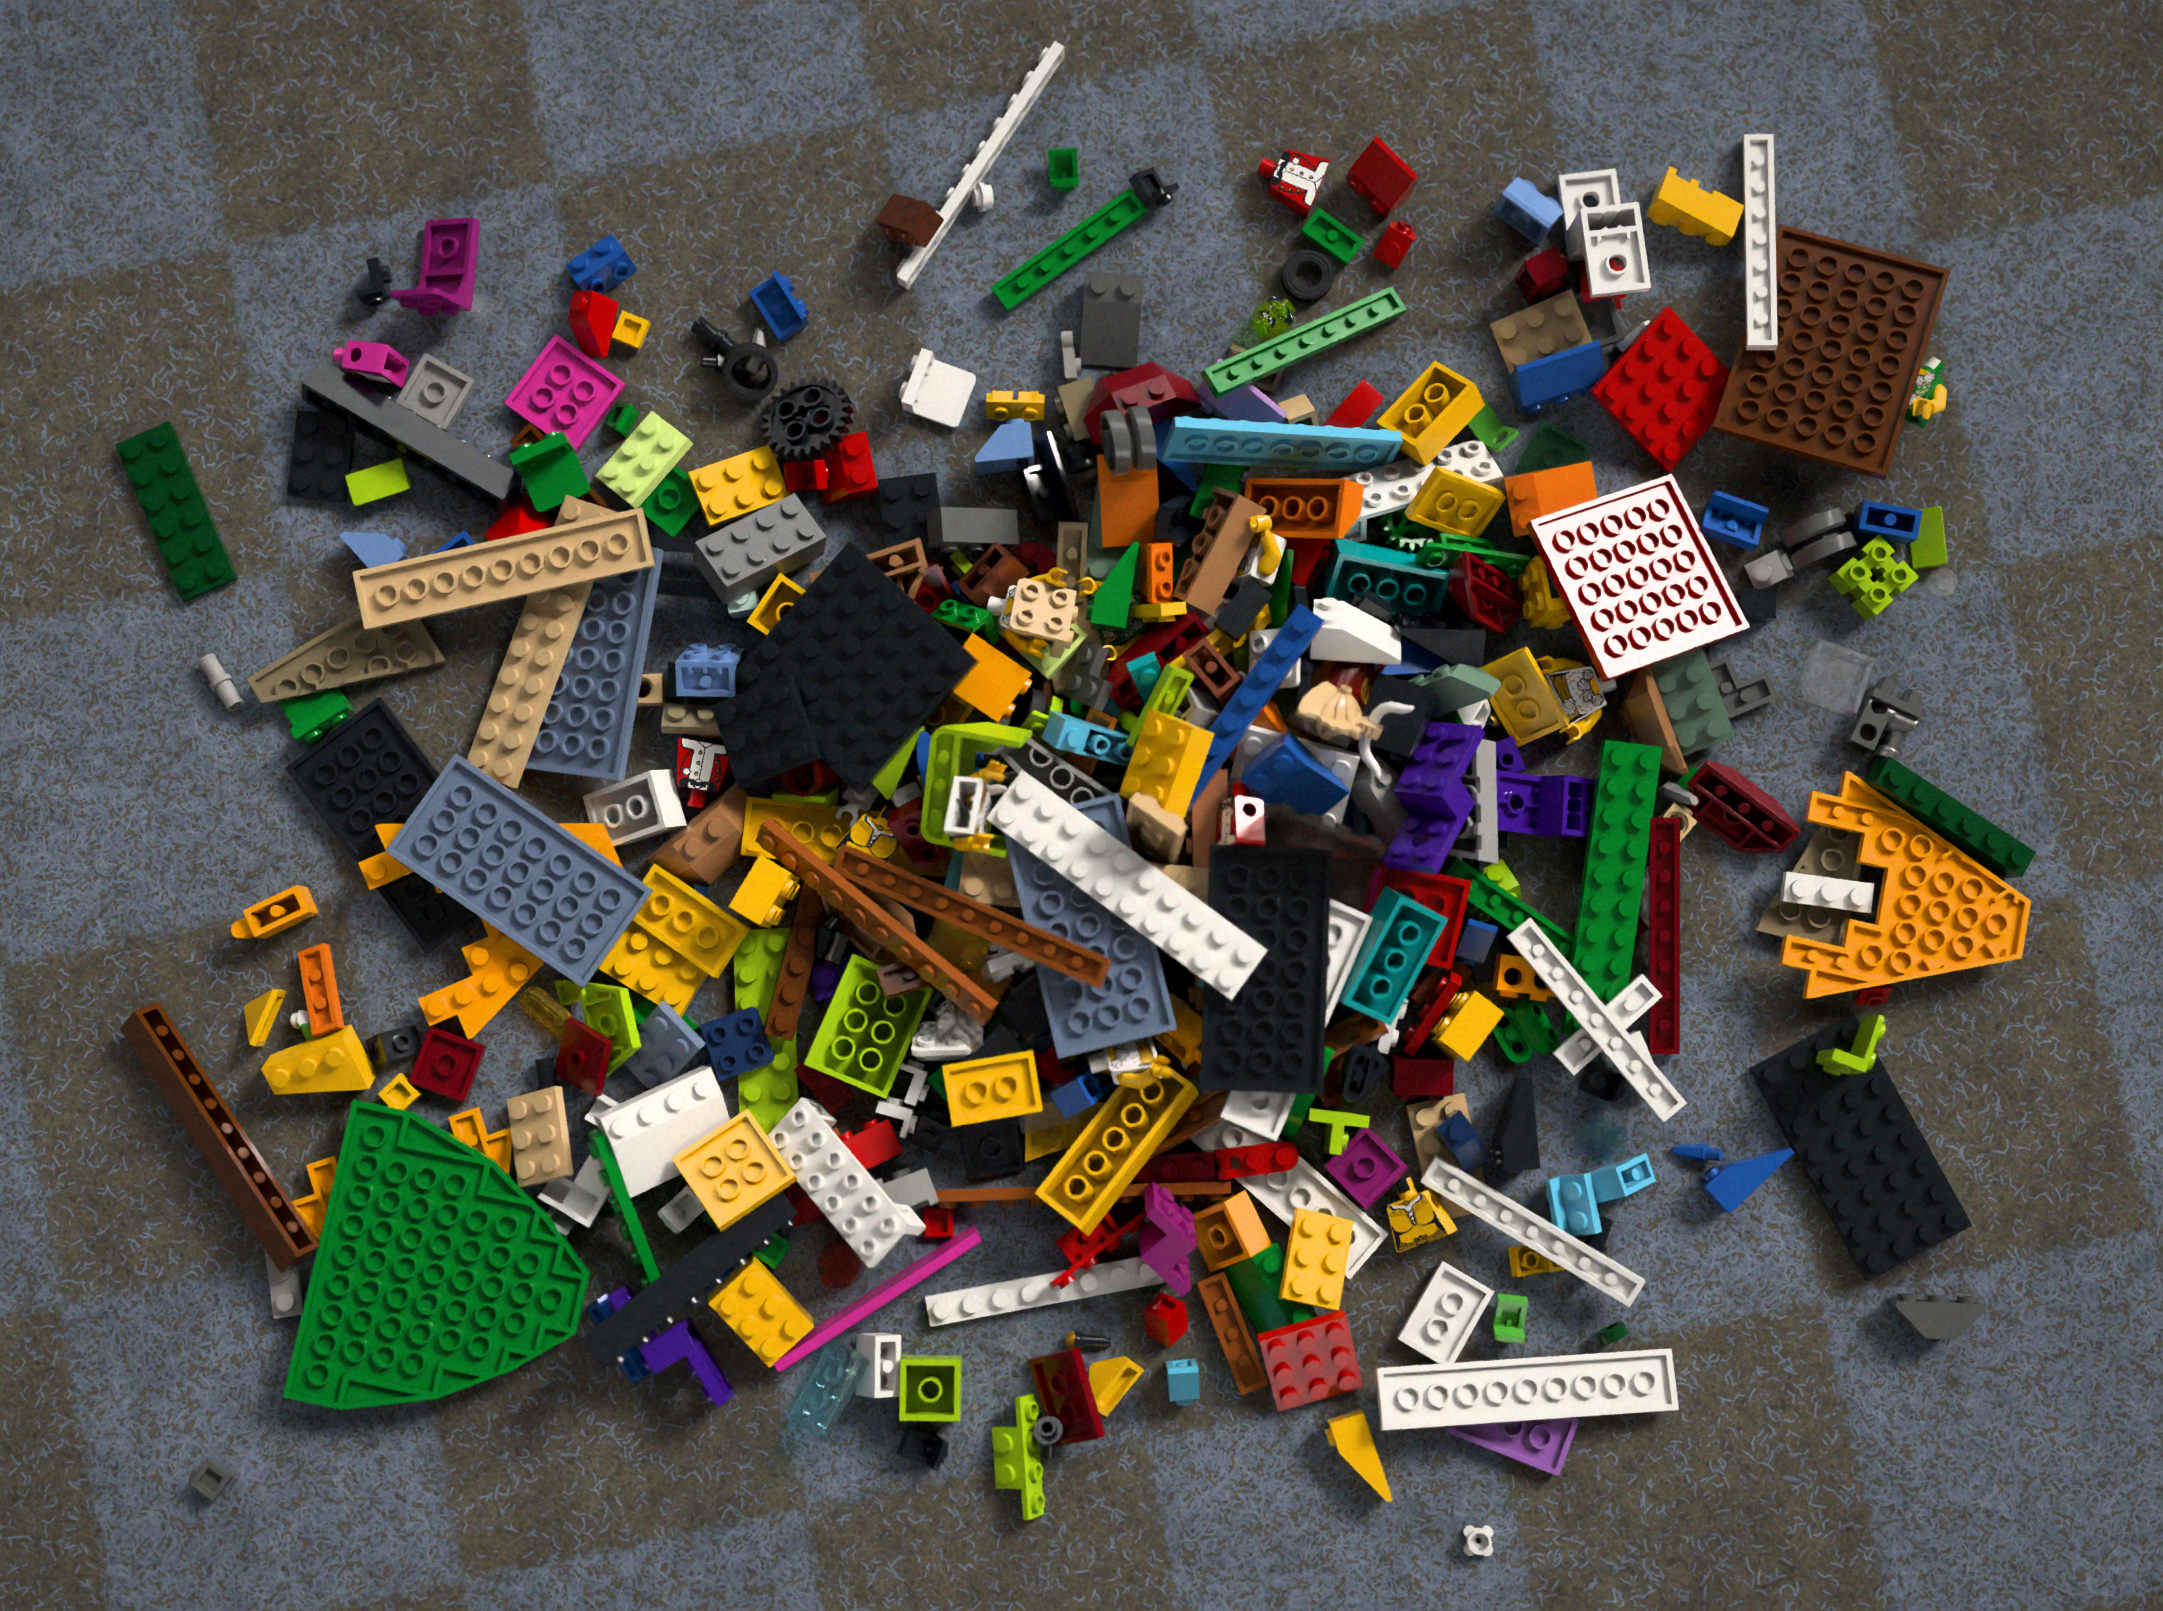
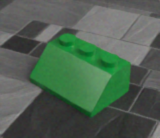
M1275 1240L1271 1242L1270 1246L1254 1256L1223 1269L1259 1334L1318 1317L1311 1305L1279 1298L1286 1257Z

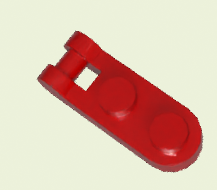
M1287 1141L1214 1150L1215 1159H1218L1219 1170L1217 1171L1218 1180L1284 1172L1293 1169L1299 1160L1297 1148ZM1238 1156L1240 1168L1231 1169L1230 1157Z

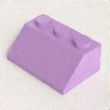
M1219 358L1215 364H1217V363H1219V362H1221V361H1223V360H1222L1221 358ZM1204 380L1196 391L1202 403L1199 409L1208 415L1212 412L1220 420H1247L1249 422H1276L1284 424L1288 414L1252 384H1248L1217 399Z

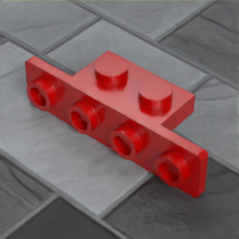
M1146 1210L1121 1229L1107 1212L1089 1236L1074 1226L1054 1241L1071 1264V1267L1049 1283V1286L1053 1289L1058 1285L1063 1289L1076 1279L1072 1273L1082 1266L1086 1271L1099 1261L1096 1255L1106 1248L1108 1252H1111L1123 1242L1120 1236L1129 1230L1133 1235L1146 1225V1222L1143 1220L1146 1217Z

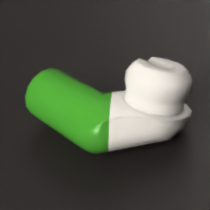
M299 1010L298 1013H293L290 1017L291 1025L296 1029L301 1028L306 1041L316 1038L311 1033L308 1011Z

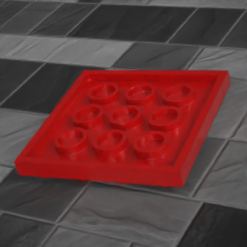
M1665 306L1588 393L1662 470L1670 472L1715 421L1730 371L1669 306Z

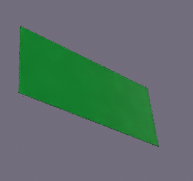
M1284 550L1274 583L1269 588V593L1273 595L1268 602L1272 622L1265 627V630L1282 628L1286 623L1294 550Z

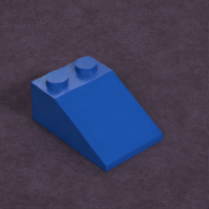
M1288 729L1244 765L1240 779L1265 804L1305 829L1350 793V790Z

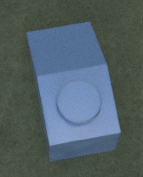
M343 532L340 535L342 540L368 568L410 559L405 554L409 549L398 537L391 539L386 534Z

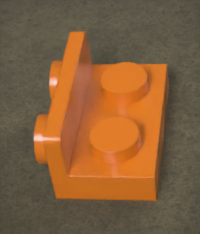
M1139 543L1140 602H1173L1172 543Z

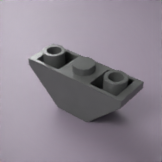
M1897 1293V1298H1887V1304L1917 1336L1926 1339L1956 1340L1986 1311V1304L1975 1302L1974 1296L1957 1295L1956 1301L1945 1300V1295L1927 1294V1300L1916 1299V1294Z

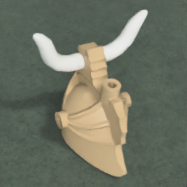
M1325 681L1311 689L1302 698L1295 715L1316 726L1318 736L1322 739L1329 740L1330 737L1339 734L1351 736L1355 740L1359 739L1358 750L1361 759L1376 778L1379 779L1381 770L1378 762L1371 754L1370 741L1371 739L1378 740L1383 725L1379 723L1385 714L1410 713L1414 710V706L1386 702L1377 706L1368 717L1362 716L1357 701L1351 695L1352 689L1346 685H1341L1340 688H1337L1328 681Z

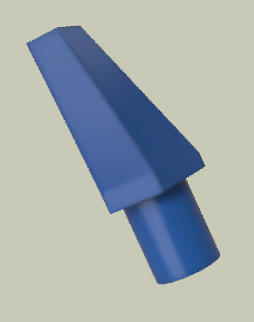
M1708 1144L1675 1145L1673 1147L1675 1155L1702 1163H1707L1708 1160L1722 1161L1723 1150L1710 1148Z

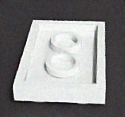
M1441 1260L1397 1339L1439 1364L1454 1363L1494 1291Z

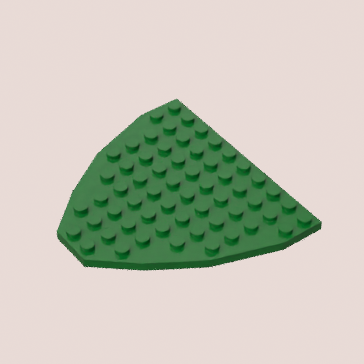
M354 1099L348 1117L319 1240L320 1247L317 1249L283 1397L346 1410L438 1399L510 1372L577 1334L591 1273L566 1238L559 1232L549 1214L523 1188L519 1187L518 1183L494 1159L413 1111Z

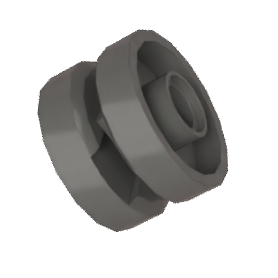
M1146 406L1128 407L1124 416L1118 409L1102 411L1100 415L1101 441L1110 474L1112 476L1128 474L1132 465L1139 472L1154 470L1157 459L1156 441L1152 420Z
M1841 507L1807 517L1779 534L1785 548H1795L1803 545L1801 549L1795 551L1790 557L1795 572L1831 559L1857 545L1851 531H1844L1840 534L1837 532L1831 533L1841 528L1846 522Z

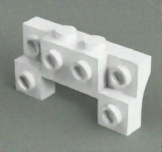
M603 1093L602 1096L596 1097L597 1100L584 1118L596 1126L595 1115L620 1104ZM589 1155L574 1181L567 1177L549 1181L538 1198L589 1228L609 1196L612 1197L609 1187L604 1188L599 1179L597 1171L601 1170L598 1159L593 1160L591 1155Z

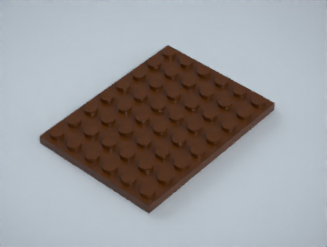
M1779 224L1775 236L1778 346L1776 350H1746L1745 327L1711 431L1885 481L1951 270Z

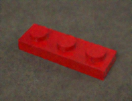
M1451 971L1447 979L1443 976L1441 977L1433 991L1437 994L1431 1002L1425 1001L1418 1013V1016L1421 1018L1416 1025L1410 1024L1402 1037L1405 1040L1404 1052L1414 1057L1460 988L1462 976Z

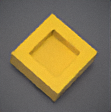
M622 311L612 334V339L640 350L651 323L648 320Z
M399 1073L378 1095L389 1107L407 1110L422 1093L412 1083L408 1082V1078L403 1073Z

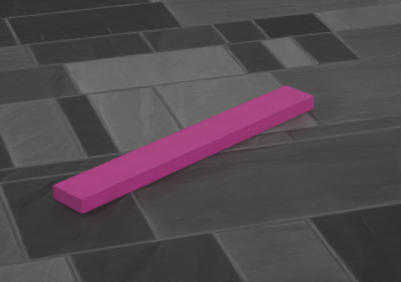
M974 1224L815 1326L773 1364L777 1371L782 1372L981 1243L980 1234Z

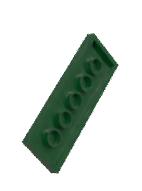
M167 421L115 444L181 600L188 602L238 580L237 573L173 424Z

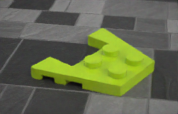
M571 979L555 980L560 1007L581 1002L586 1025L613 1041L605 1077L607 1078L641 1048L628 988L589 982L585 988H582Z

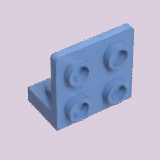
M706 644L689 645V648H686L675 661L677 696H736L738 694L737 678L735 677L736 665L744 656V649L736 648L734 644H722L718 648H707Z

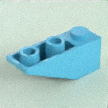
M1055 711L1050 712L1042 736L1043 740L1055 748L1126 767L1129 766L1135 749L1126 743L1129 737L1127 734Z

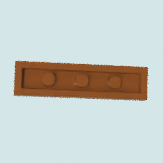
M1221 1271L1196 1281L1240 1394L1244 1395L1269 1385L1225 1272Z

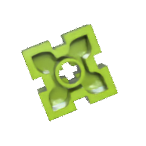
M1880 534L1867 541L1852 555L1851 559L1844 562L1827 577L1842 595L1850 592L1855 598L1851 605L1866 621L1878 615L1893 601V597L1902 593L1919 578L1904 560L1896 563L1890 557L1895 550ZM1872 574L1876 578V581L1874 582L1870 579Z

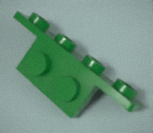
M1441 532L1436 537L1435 542H1425L1414 558L1416 564L1450 569L1462 552L1468 551L1510 578H1518L1524 572L1526 565L1531 561L1528 555L1494 551L1493 543L1490 539Z

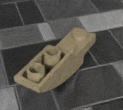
M664 703L661 721L662 733L691 734L692 740L700 742L722 741L711 705Z

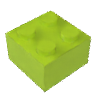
M902 1355L900 1359L899 1421H960L962 1412V1355Z

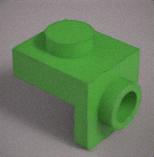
M1497 1293L1492 1319L1495 1340L1506 1344L1524 1343L1525 1334L1523 1328L1528 1308L1527 1297Z

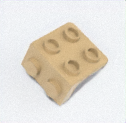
M1019 579L1009 629L1014 632L1051 640L1049 656L1061 659L1064 649H1070L1074 632L1069 630L1071 623L1075 624L1078 613V606H1074L1077 591L1059 588L1030 579Z

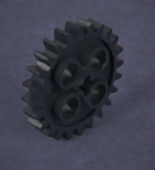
M812 376L809 383L802 377L800 385L797 386L790 382V389L788 391L780 388L782 395L780 397H771L774 405L765 406L769 414L762 415L761 417L765 424L761 425V429L765 433L762 436L773 453L776 452L779 458L785 456L789 462L796 457L799 463H802L805 456H808L812 462L817 453L821 457H825L824 450L828 448L834 451L833 443L835 441L843 443L844 441L840 435L841 433H849L850 431L846 425L853 423L850 415L854 413V410L850 405L852 404L850 398L842 386L838 387L834 380L829 383L826 377H823L818 382L816 377Z

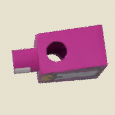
M349 340L346 349L337 348L333 354L334 364L342 366L345 371L357 379L402 389L404 387L410 361L388 345Z

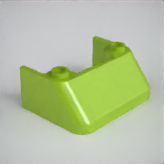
M981 722L944 725L932 734L920 826L921 834L925 840L933 844L955 848L953 844L954 838L944 831L954 776L968 777L974 773L977 751L990 753L996 750L1000 744L1020 748L1032 737V730ZM988 822L986 834L993 835V839L991 838L989 842V848L992 850L990 853L973 852L1006 858L1009 854L1005 837L991 834V822Z

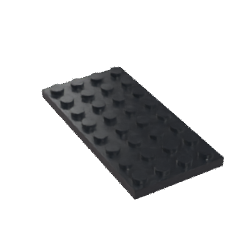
M380 696L285 768L357 864L385 852L375 825L405 824L440 775L436 767ZM416 872L376 888L427 954L478 916L445 892L437 894L434 885Z
M1210 844L1207 906L1268 951L1232 1000L1204 981L1200 1089L1323 1095L1332 849Z
M1853 1013L1749 1067V1070L1865 1281H1870L1973 1225L1877 1053L1872 1068L1870 1070L1867 1069L1866 1073L1846 1075L1841 1073L1840 1076L1823 1071V1065L1815 1063L1819 1051L1836 1048L1850 1054L1860 1026L1857 1017Z

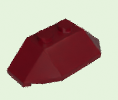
M1151 361L1100 379L1084 415L1083 423L1094 445L1102 443L1100 433V415L1102 411L1118 409L1124 416L1128 407L1145 405L1149 411L1152 424L1200 408L1202 403L1189 380Z
M1468 551L1462 552L1449 569L1450 580L1448 588L1452 597L1471 620L1497 635L1504 634L1515 622L1517 616L1523 613L1522 591L1519 590L1518 582Z
M1195 612L1175 617V621L1159 622L1114 661L1107 679L1108 682L1113 683L1109 696L1121 711L1143 710L1145 706L1126 663L1154 651L1163 672L1166 664L1173 662L1210 634Z
M1706 761L1688 781L1689 792L1696 796L1699 801L1696 806L1691 805L1692 817L1738 852H1773L1782 854L1801 834L1799 827L1778 801L1730 766Z

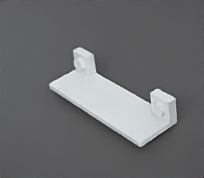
M1478 439L1444 448L1427 466L1422 465L1413 458H1408L1338 478L1364 485L1361 515L1342 539L1353 542L1364 541L1367 535V519L1407 508L1436 465L1502 491L1503 474L1483 441L1480 442Z
M802 1097L769 1133L768 1138L795 1174L797 1182L869 1268H874L903 1235L919 1236L926 1226L908 1205L893 1203L831 1129L837 1121L825 1106L818 1100Z

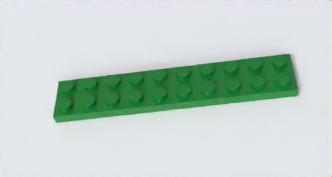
M1602 739L1570 965L1600 1001L1606 1005L1629 984L1650 838V818H1653L1663 747ZM1564 1007L1560 1032L1573 1034L1581 1026Z

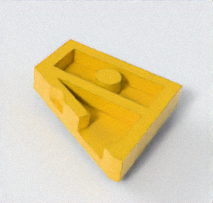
M1180 600L1129 607L1130 618L1142 617V623L1175 621V615L1187 613L1186 602Z

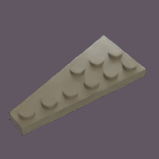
M361 611L248 677L247 681L263 705H268L447 663V660L421 619L367 631L364 630Z
M1857 776L1862 781L1864 780V777ZM1818 825L1789 872L1858 881L1862 864L1856 863L1861 834ZM1781 884L1752 930L1783 938L1784 935H1792L1841 947L1845 921L1850 918L1851 911L1781 902Z

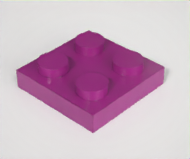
M1363 1128L1348 1142L1347 1149H1342L1341 1155H1335L1324 1166L1366 1211L1409 1170L1408 1166L1370 1128Z

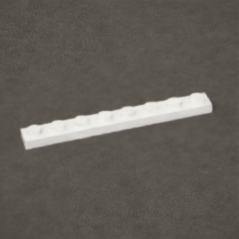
M1744 134L1743 197L1746 350H1776L1778 334L1773 134Z
M1531 918L1526 919L1506 936L1661 1122L1668 1120L1687 1104Z
M1437 1155L1434 1156L1420 1179V1182L1628 1307L1631 1306L1645 1284V1279Z
M1140 1256L1094 1264L1086 1271L1080 1267L1072 1273L1076 1279L1063 1289L1058 1285L1052 1289L1049 1283L1066 1270L925 1296L930 1327L1151 1286L1165 1283V1281Z

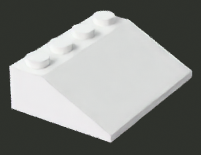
M703 1065L594 1116L598 1128L607 1136L630 1198L680 1175L681 1173L673 1163L672 1158L730 1120L723 1095L712 1069Z

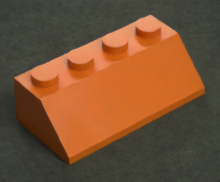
M1246 478L1244 497L1267 509L1265 515L1269 516L1272 520V527L1269 531L1282 538L1342 539L1361 515L1364 485L1347 479Z

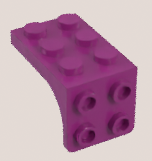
M474 217L426 221L419 285L417 289L393 290L390 292V298L398 301L402 307L417 310V314L425 317H434L435 313L456 316L461 311H471L480 221Z

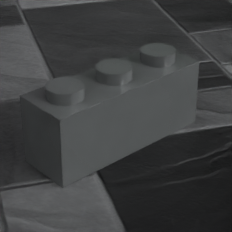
M940 506L926 513L929 548H940V551L943 553L956 552L958 549H966V553L970 554L981 553L984 550H988L996 541L1008 551L1009 548L1020 544L1017 510Z

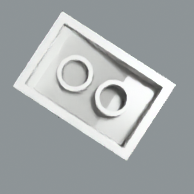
M1334 598L1314 599L1313 613L1326 622L1311 641L1310 659L1389 665L1401 664V634L1395 628L1344 601H1337Z
M671 769L650 770L626 779L624 782H618L583 796L589 822L604 823L614 848L658 836L687 825Z

